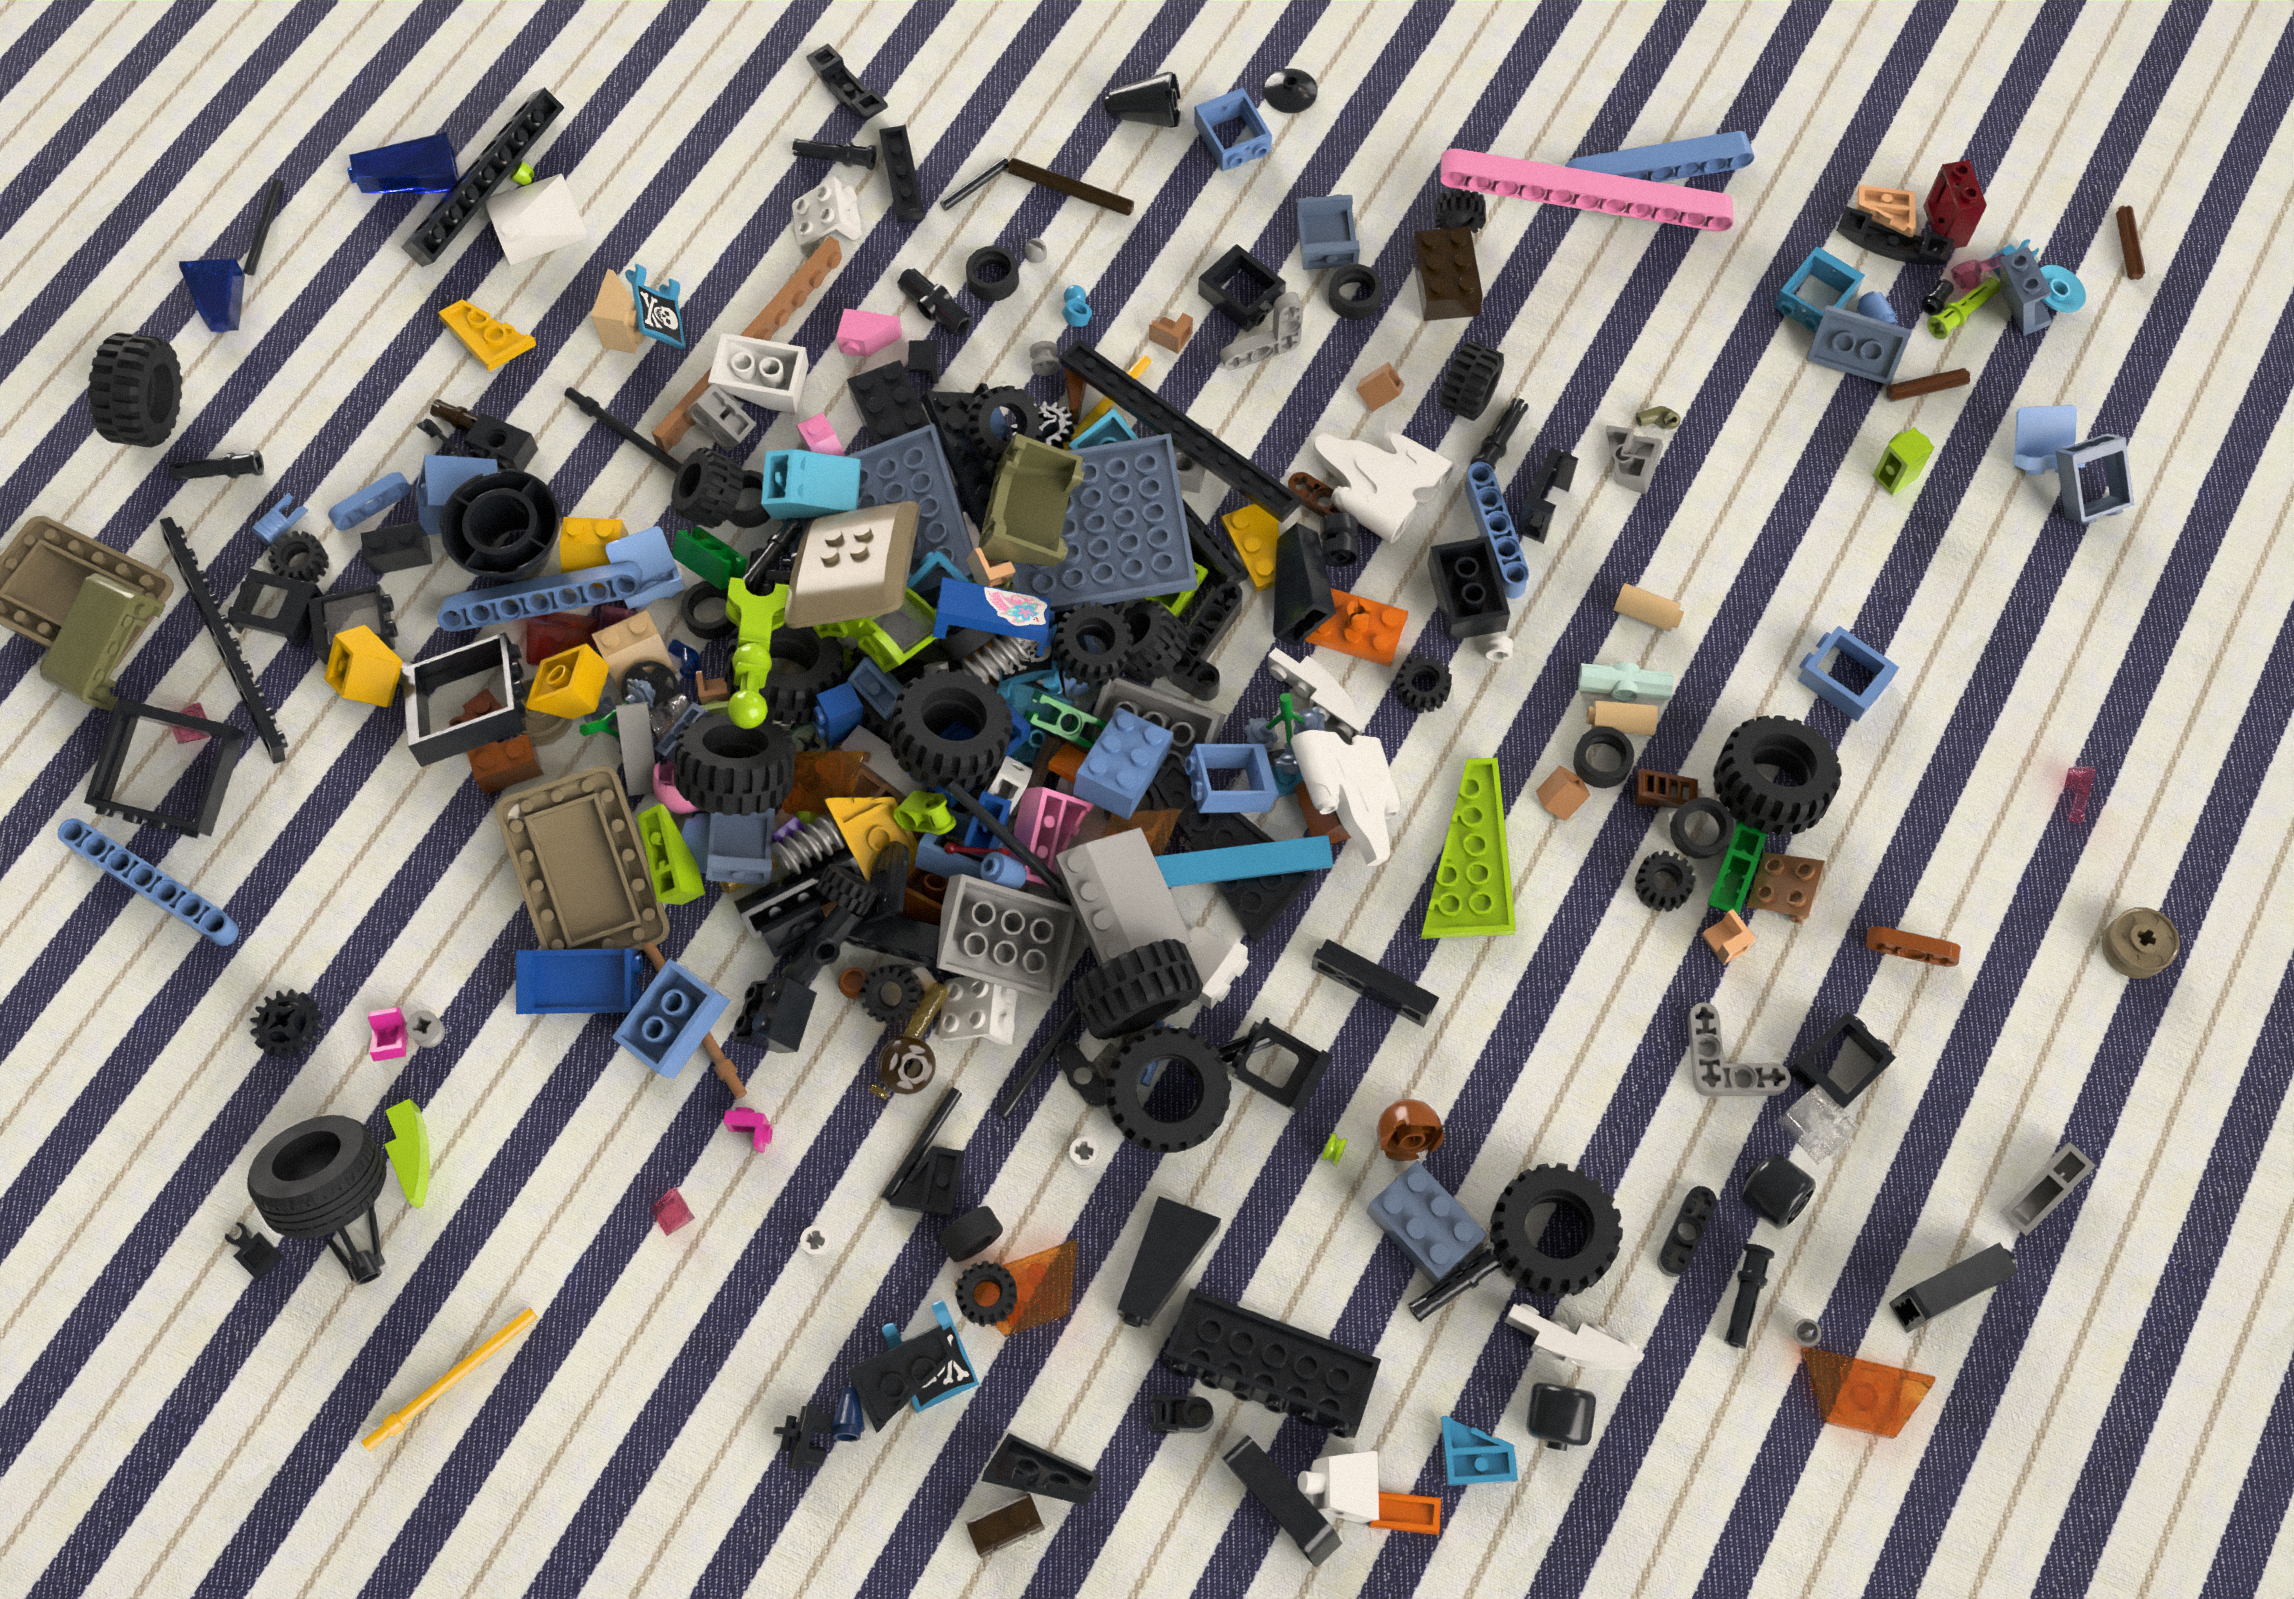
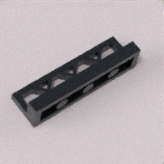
M1182 498L1193 561L1208 570L1207 579L1216 589L1225 582L1239 584L1246 580L1249 573Z
M1326 939L1322 948H1317L1313 955L1311 969L1423 1028L1440 997L1329 939Z

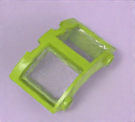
M906 587L904 602L894 612L816 625L813 628L820 638L827 636L841 638L850 636L858 640L859 647L886 673L901 665L936 639V637H933L936 610L918 594Z

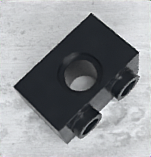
M484 413L480 415L464 438L470 450L469 453L473 458L497 459L498 469L524 471L538 450L531 433Z

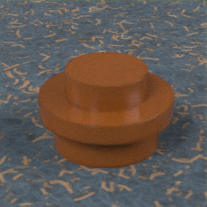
M857 967L845 970L838 981L841 993L850 999L860 998V992L865 990V988L861 987L863 981L868 980L866 978L867 972Z

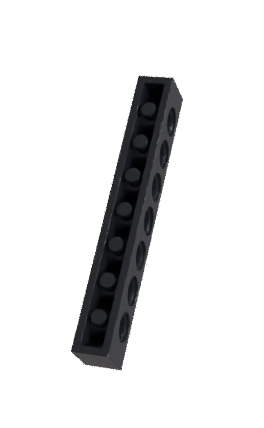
M545 87L533 92L401 248L421 267L434 263L565 107Z

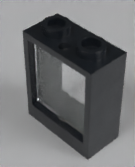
M380 584L308 600L314 650L324 665L328 664L334 635L362 625H366L390 650L396 649L394 637H398V630L395 621L391 619L390 613L394 611V603L391 595L385 594Z

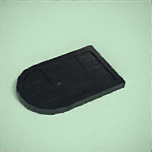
M891 841L884 845L873 862L870 884L876 887L878 894L865 914L864 922L868 924L903 912L909 850L906 845L899 841Z

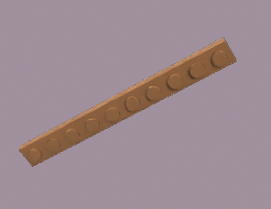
M829 236L740 336L770 341L772 335L788 322L790 315L805 303L807 296L822 284L825 276L839 265L842 259L839 241ZM712 367L652 432L657 447L665 453L673 446L678 445L684 433L696 424L685 411L710 386L708 385V379Z

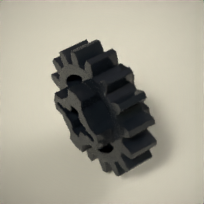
M1044 401L1042 407H1040L1042 412L1038 413L1039 418H1043L1044 424L1039 427V430H1043L1041 437L1037 438V441L1063 450V442H1071L1070 435L1075 433L1072 415L1068 413L1065 406L1059 409L1058 403L1055 402L1050 407L1047 401ZM1015 417L1016 424H1013V425L1011 426L1012 431H1013V434H1012L1013 437L1015 436L1016 431H1017V420H1016V417Z
M290 989L287 996L280 990L276 991V999L274 1000L266 996L264 1000L267 1005L264 1008L261 1006H256L255 1008L260 1013L259 1017L250 1019V1022L257 1026L250 1031V1034L256 1038L254 1043L260 1049H264L263 1051L267 1055L273 1056L275 1054L280 1059H284L287 1052L293 1058L298 1057V1049L302 1048L308 1052L310 1049L307 1043L309 1041L318 1042L319 1039L314 1033L315 1031L323 1030V1026L317 1021L324 1016L317 1010L319 1005L313 999L310 1000L306 993L301 992L298 995L295 990Z

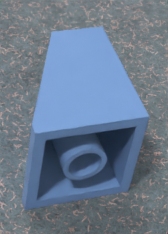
M425 454L417 482L419 522L427 535L441 533L439 526L443 508L449 497L460 485L481 473L485 476L500 472L497 469V459Z

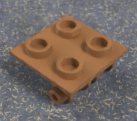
M1764 852L1747 908L1789 914L1792 922L1802 923L1810 915L1825 861Z

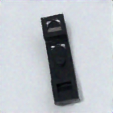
M829 43L806 56L807 61L829 91L845 108L858 118L867 121L888 108V103L873 88L868 90L845 67L843 58Z
M1848 206L1845 207L1836 231L1856 245L1875 254L1907 263L1922 265H1944L1947 263L1955 239L1927 231L1925 238L1917 235L1908 237L1889 227L1871 222L1873 216L1871 213Z

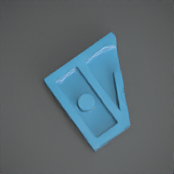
M1448 1416L1440 1418L1447 1486L1518 1481L1514 1444L1499 1438H1493L1481 1430L1465 1426Z

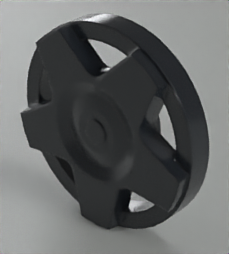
M645 661L634 665L627 671L621 684L623 699L629 695L626 687L627 680L631 677L632 680L637 679L639 681L642 679L649 682L652 689L656 692L653 698L654 708L649 709L650 718L662 716L673 708L678 699L679 685L674 673L667 666L655 661ZM649 666L657 667L652 673H647L642 669ZM668 675L672 679L674 689L666 685ZM661 702H670L665 708L658 711Z

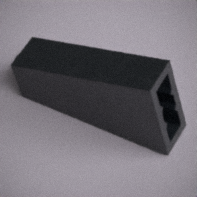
M1297 522L1277 539L1273 619L1274 637L1293 646L1299 645L1336 614L1318 532Z
M1158 1196L1117 1308L1118 1316L1123 1317V1323L1135 1328H1141L1142 1324L1150 1327L1219 1232L1221 1218Z
M1999 1242L1907 1289L1892 1300L1889 1305L1906 1332L1909 1333L2017 1274L2019 1271L2016 1268V1260L2008 1249L2003 1248Z

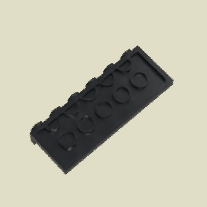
M980 383L974 393L925 391L921 397L922 403L931 423H934L937 427L946 458L981 536L999 460H988L987 456H981L977 453L978 449L976 447H971L969 444L971 437L965 434L968 424H964V418L969 415L967 408L974 403L973 399L981 395L982 392L989 390L986 383ZM1009 432L1006 434V437L1002 441L1011 440Z
M1190 1288L1167 1347L1163 1366L1176 1376H1190L1200 1380L1201 1384L1208 1388H1221L1232 1392V1395L1239 1400H1253L1264 1404V1407L1271 1412L1278 1414L1285 1412L1296 1416L1297 1420L1309 1426L1317 1424L1325 1427L1337 1437L1355 1438L1381 1359Z

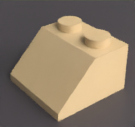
M608 269L592 310L591 318L603 348L636 354L639 343L642 344L645 338L644 334L639 333L637 310L632 297L614 270Z
M648 610L592 634L604 661L610 665L609 672L620 694L625 674L638 663L645 661L659 662L667 666L674 674L677 673ZM649 666L642 669L647 673H652L657 667Z

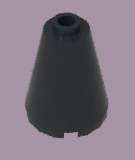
M1165 72L1110 90L1109 96L1105 97L1106 113H1110L1114 119L1168 128L1178 127L1181 108L1177 109V99H1180L1177 76L1173 72Z

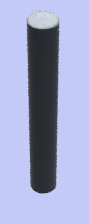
M1003 157L943 199L940 202L941 207L945 211L952 208L1007 169L1008 160Z

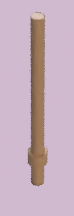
M650 941L643 946V950L659 973L666 961L657 946ZM708 1032L701 1043L715 1064L714 1070L721 1081L725 1080L734 1097L740 1099L747 1094V1091L736 1075L737 1069L731 1059H726L713 1036Z

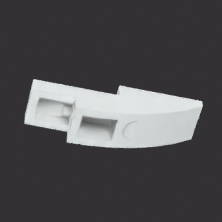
M1275 647L1268 656V670L1275 679L1285 681L1293 686L1300 696L1304 698L1309 697V709L1317 707L1319 712L1325 715L1324 723L1326 722L1332 726L1340 737L1345 740H1352L1356 735L1362 736L1363 726L1359 715L1344 689L1332 675L1308 655L1301 663H1298Z
M1513 1304L1505 1320V1323L1535 1337L1530 1350L1566 1364L1596 1369H1622L1636 1367L1645 1355L1637 1351L1638 1346L1631 1341L1622 1338L1617 1341L1607 1336V1331L1594 1323L1585 1325L1581 1323L1574 1334L1570 1332L1571 1328L1567 1324L1556 1319H1552L1550 1322L1538 1316L1539 1311L1526 1304H1521L1520 1306Z

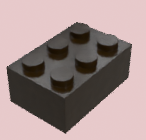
M1470 227L1414 232L1412 257L1423 321L1479 316L1483 294Z

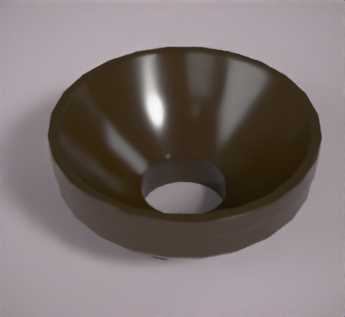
M909 1035L899 1036L889 1041L881 1050L877 1062V1072L882 1083L889 1090L904 1095L917 1093L927 1087L936 1069V1059L930 1046L923 1040ZM916 1058L920 1062V1070L917 1075L908 1077L904 1073V1065L907 1060Z

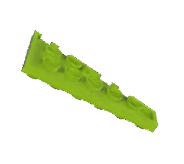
M1498 757L1467 759L1420 939L1515 935L1516 924Z

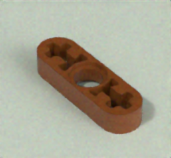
M1875 926L1868 928L1865 943L1868 949L1939 966H1956L1959 964L1961 947L1956 943L1887 927Z

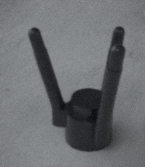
M374 1203L368 1209L374 1254H370L368 1250L357 1252L345 1227L337 1231L351 1256L349 1260L334 1240L329 1239L327 1242L335 1256L347 1270L351 1281H355L356 1285H362L378 1278L382 1274L380 1267L386 1264L381 1254Z

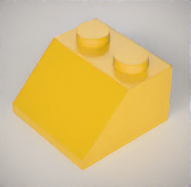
M564 517L559 541L561 574L611 564L605 546L610 542L629 536L622 519ZM592 583L595 587H604L600 583Z
M588 644L541 660L526 702L527 708L568 719H575L595 712L599 705V699L606 683L610 665Z

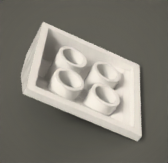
M562 173L489 198L485 202L510 266L589 238Z

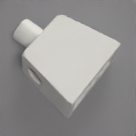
M1005 756L1003 763H1001L999 770L993 776L985 792L1012 801L1011 814L1025 791L1033 771L1013 758Z
M1369 1451L1316 1459L1312 1463V1472L1302 1471L1299 1474L1298 1489L1301 1493L1313 1494V1506L1320 1513L1356 1523L1379 1520L1378 1452Z

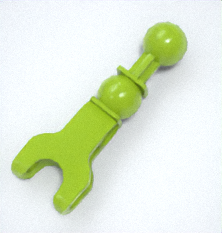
M730 577L725 614L739 629L737 650L732 658V664L735 672L734 684L740 686V691L732 695L727 705L730 720L736 726L743 729H751L762 724L768 713L766 700L759 693V688L765 687L767 674L772 666L769 653L771 632L780 628L785 623L784 612L789 585L776 583L773 593L767 596H756L746 589L745 579Z

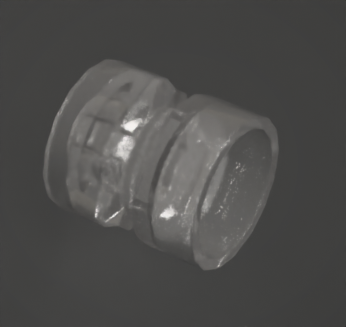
M683 693L668 700L666 707L658 705L649 710L650 725L659 741L665 737L690 707Z

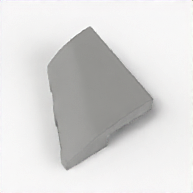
M1607 425L1606 433L1616 481L1630 490L1647 495L1663 449V441L1661 439L1635 436L1633 429Z

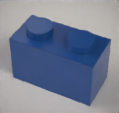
M850 681L816 695V707L813 708L815 721L812 722L813 728L819 739L824 738L828 747L845 741L858 725L862 726L863 705Z

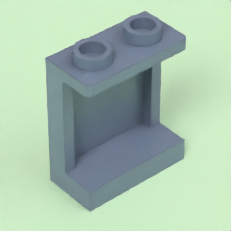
M1352 195L1309 196L1297 199L1296 218L1303 270L1339 268L1349 264H1358L1360 246L1359 240H1356Z
M2029 247L2001 257L2000 283L2002 289L2000 290L2023 336L2051 325V318L2041 300L2051 295V289Z
M768 808L766 812L760 814L754 812L750 816H741L740 814L724 816L723 813L719 812L711 813L705 880L769 885L772 868L771 853L775 808Z

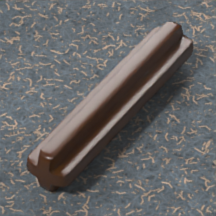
M2130 205L2120 206L2118 211H2116L2127 275L2130 280H2139L2143 278L2146 272L2134 210Z
M1966 368L1891 384L1886 388L1887 399L1894 402L1967 385L1970 383V372Z

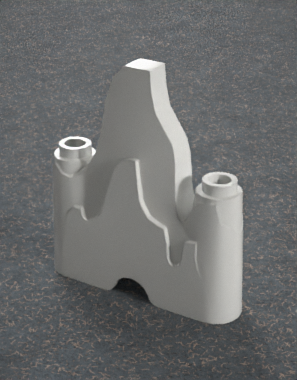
M1386 431L1379 443V446L1383 447L1382 450L1366 442L1341 440L1322 432L1314 441L1313 451L1315 458L1345 486H1338L1330 500L1339 511L1355 516L1358 523L1391 544L1412 523L1413 515L1411 512L1416 507V502L1427 503L1431 501L1447 482L1454 469L1455 463L1395 431Z
M1308 730L1291 738L1290 743L1314 807L1321 814H1328L1336 810L1340 822L1358 845L1367 866H1378L1386 861L1390 855V846L1385 819L1393 818L1399 814L1400 801L1380 739L1356 735L1352 738V745H1347L1335 732Z

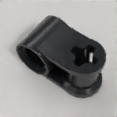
M1157 1394L1149 1397V1402L1153 1404L1152 1424L1149 1425V1432L1202 1433L1209 1430L1214 1423L1215 1417L1212 1405L1203 1397ZM1166 1407V1409H1165V1421H1163V1411H1164V1408ZM1195 1407H1203L1208 1411V1416L1205 1421L1195 1423L1189 1418L1191 1410Z

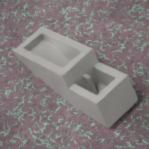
M648 702L616 705L628 796L654 793L652 776L656 763Z
M860 725L854 729L839 747L853 763L862 766L880 782H885L904 798H907L912 791L927 792L929 789L923 782L917 783L910 777L908 772L903 771L898 765L899 759L896 760L893 757L889 744Z
M2068 1142L2033 1176L2000 1213L2027 1236L2074 1190L2073 1188L2096 1165L2071 1142Z

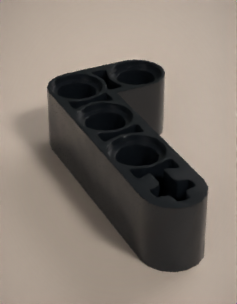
M1225 582L1216 589L1186 632L1188 641L1185 643L1187 645L1185 652L1181 654L1182 658L1179 662L1175 663L1174 668L1170 672L1168 671V679L1173 685L1202 701H1211L1219 693L1220 673L1215 666L1206 661L1241 613L1243 595L1242 589L1238 584ZM1217 621L1219 624L1209 625L1207 622ZM1194 643H1200L1203 646L1200 648H1194L1191 645ZM1183 665L1186 666L1187 669L1179 671L1176 670L1175 667ZM1203 680H1209L1213 683L1210 685H1202L1200 682Z
M862 915V920L844 940V942L859 948L925 963L932 972L947 979L957 978L958 976L956 973L936 968L940 927L893 915L868 924L864 922L865 915Z
M1246 1435L1222 1457L1230 1470L1292 1537L1298 1548L1316 1568L1342 1545V1541L1330 1523L1249 1435Z

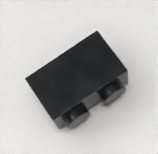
M420 522L361 533L363 559L374 575L433 564L430 539Z

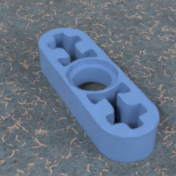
M390 473L333 506L328 513V517L337 530H348L404 498L410 492L411 486L402 473Z

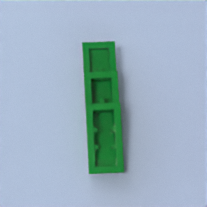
M1739 818L1734 826L1731 842L1725 851L1707 903L1708 906L1726 913L1734 909L1737 914L1740 912L1767 834L1759 833L1760 829L1752 827V829L1747 828Z

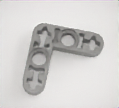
M1288 292L1276 299L1273 311V328L1271 331L1232 343L1221 350L1219 355L1225 369L1235 370L1289 352L1300 344L1303 305L1297 293Z
M1705 1002L1693 1006L1688 1014L1687 1025L1693 1083L1695 1089L1700 1094L1709 1097L1776 1096L1787 1089L1791 1076L1787 1068L1781 1064H1724L1720 1019L1717 1009ZM1700 1012H1704V1016L1710 1018L1705 1026L1706 1033L1700 1034L1703 1030L1702 1021L1696 1019ZM1704 1041L1711 1043L1714 1046L1715 1054L1711 1057L1701 1055L1698 1051V1044ZM1716 1063V1065H1712L1710 1068V1076L1712 1079H1717V1082L1712 1087H1709L1708 1082L1702 1081V1079L1707 1074V1065ZM1737 1072L1747 1074L1751 1081L1750 1086L1746 1088L1737 1086L1733 1079L1734 1074ZM1772 1073H1775L1776 1078L1782 1079L1777 1086H1774L1773 1081L1763 1080L1759 1087H1757L1758 1079H1766Z

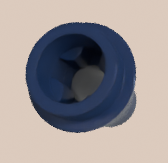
M847 1387L841 1389V1396L831 1425V1430L834 1431L833 1438L844 1442L858 1441L861 1439V1433L865 1431L862 1403L856 1388Z

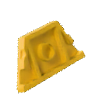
M894 797L824 799L865 880L870 882L873 862L878 852L891 841H899L907 846L909 850L908 868L915 862L918 843L912 832L902 829L895 822L893 813L899 806Z

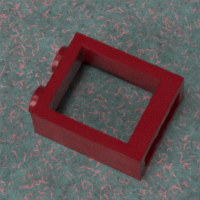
M1970 160L1942 164L1923 205L1932 232L1955 239L1952 249L1967 247L1987 206Z

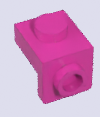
M396 1007L369 1012L368 1021L373 1030L370 1046V1055L373 1062L406 1056L408 1040L407 1023L401 1009Z
M737 1107L735 1111L725 1110L723 1123L728 1131L754 1134V1148L758 1153H764L765 1146L771 1143L773 1126L769 1124L765 1114L755 1113L754 1109L747 1107Z

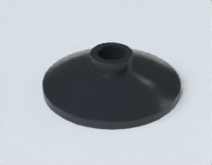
M1294 68L1282 69L1273 73L1267 79L1264 86V96L1268 104L1283 113H1299L1308 109L1315 102L1318 93L1317 84L1313 77L1305 71Z

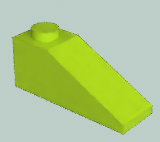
M658 804L638 814L637 819L657 902L683 905L704 895L705 891L699 866L665 805Z

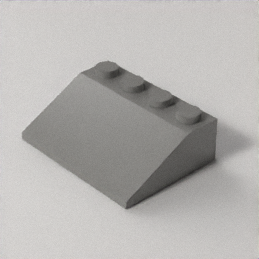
M1120 675L1114 681L1109 679L1108 684L1102 686L1093 712L1094 716L1109 722L1119 707L1173 733L1169 754L1154 779L1173 758L1185 767L1186 757L1190 755L1195 744H1216L1226 714ZM1089 723L1085 739L1092 735L1096 737L1095 741H1097L1101 735L1099 732L1100 728L1093 723Z
M1141 827L1084 843L1055 856L1054 866L1098 966L1118 957V955L1124 952L1127 953L1134 950V948L1148 945L1151 942H1160L1164 939H1177L1185 945L1192 942Z
M964 874L950 876L942 905L936 968L1056 1001L1077 916L1073 907Z

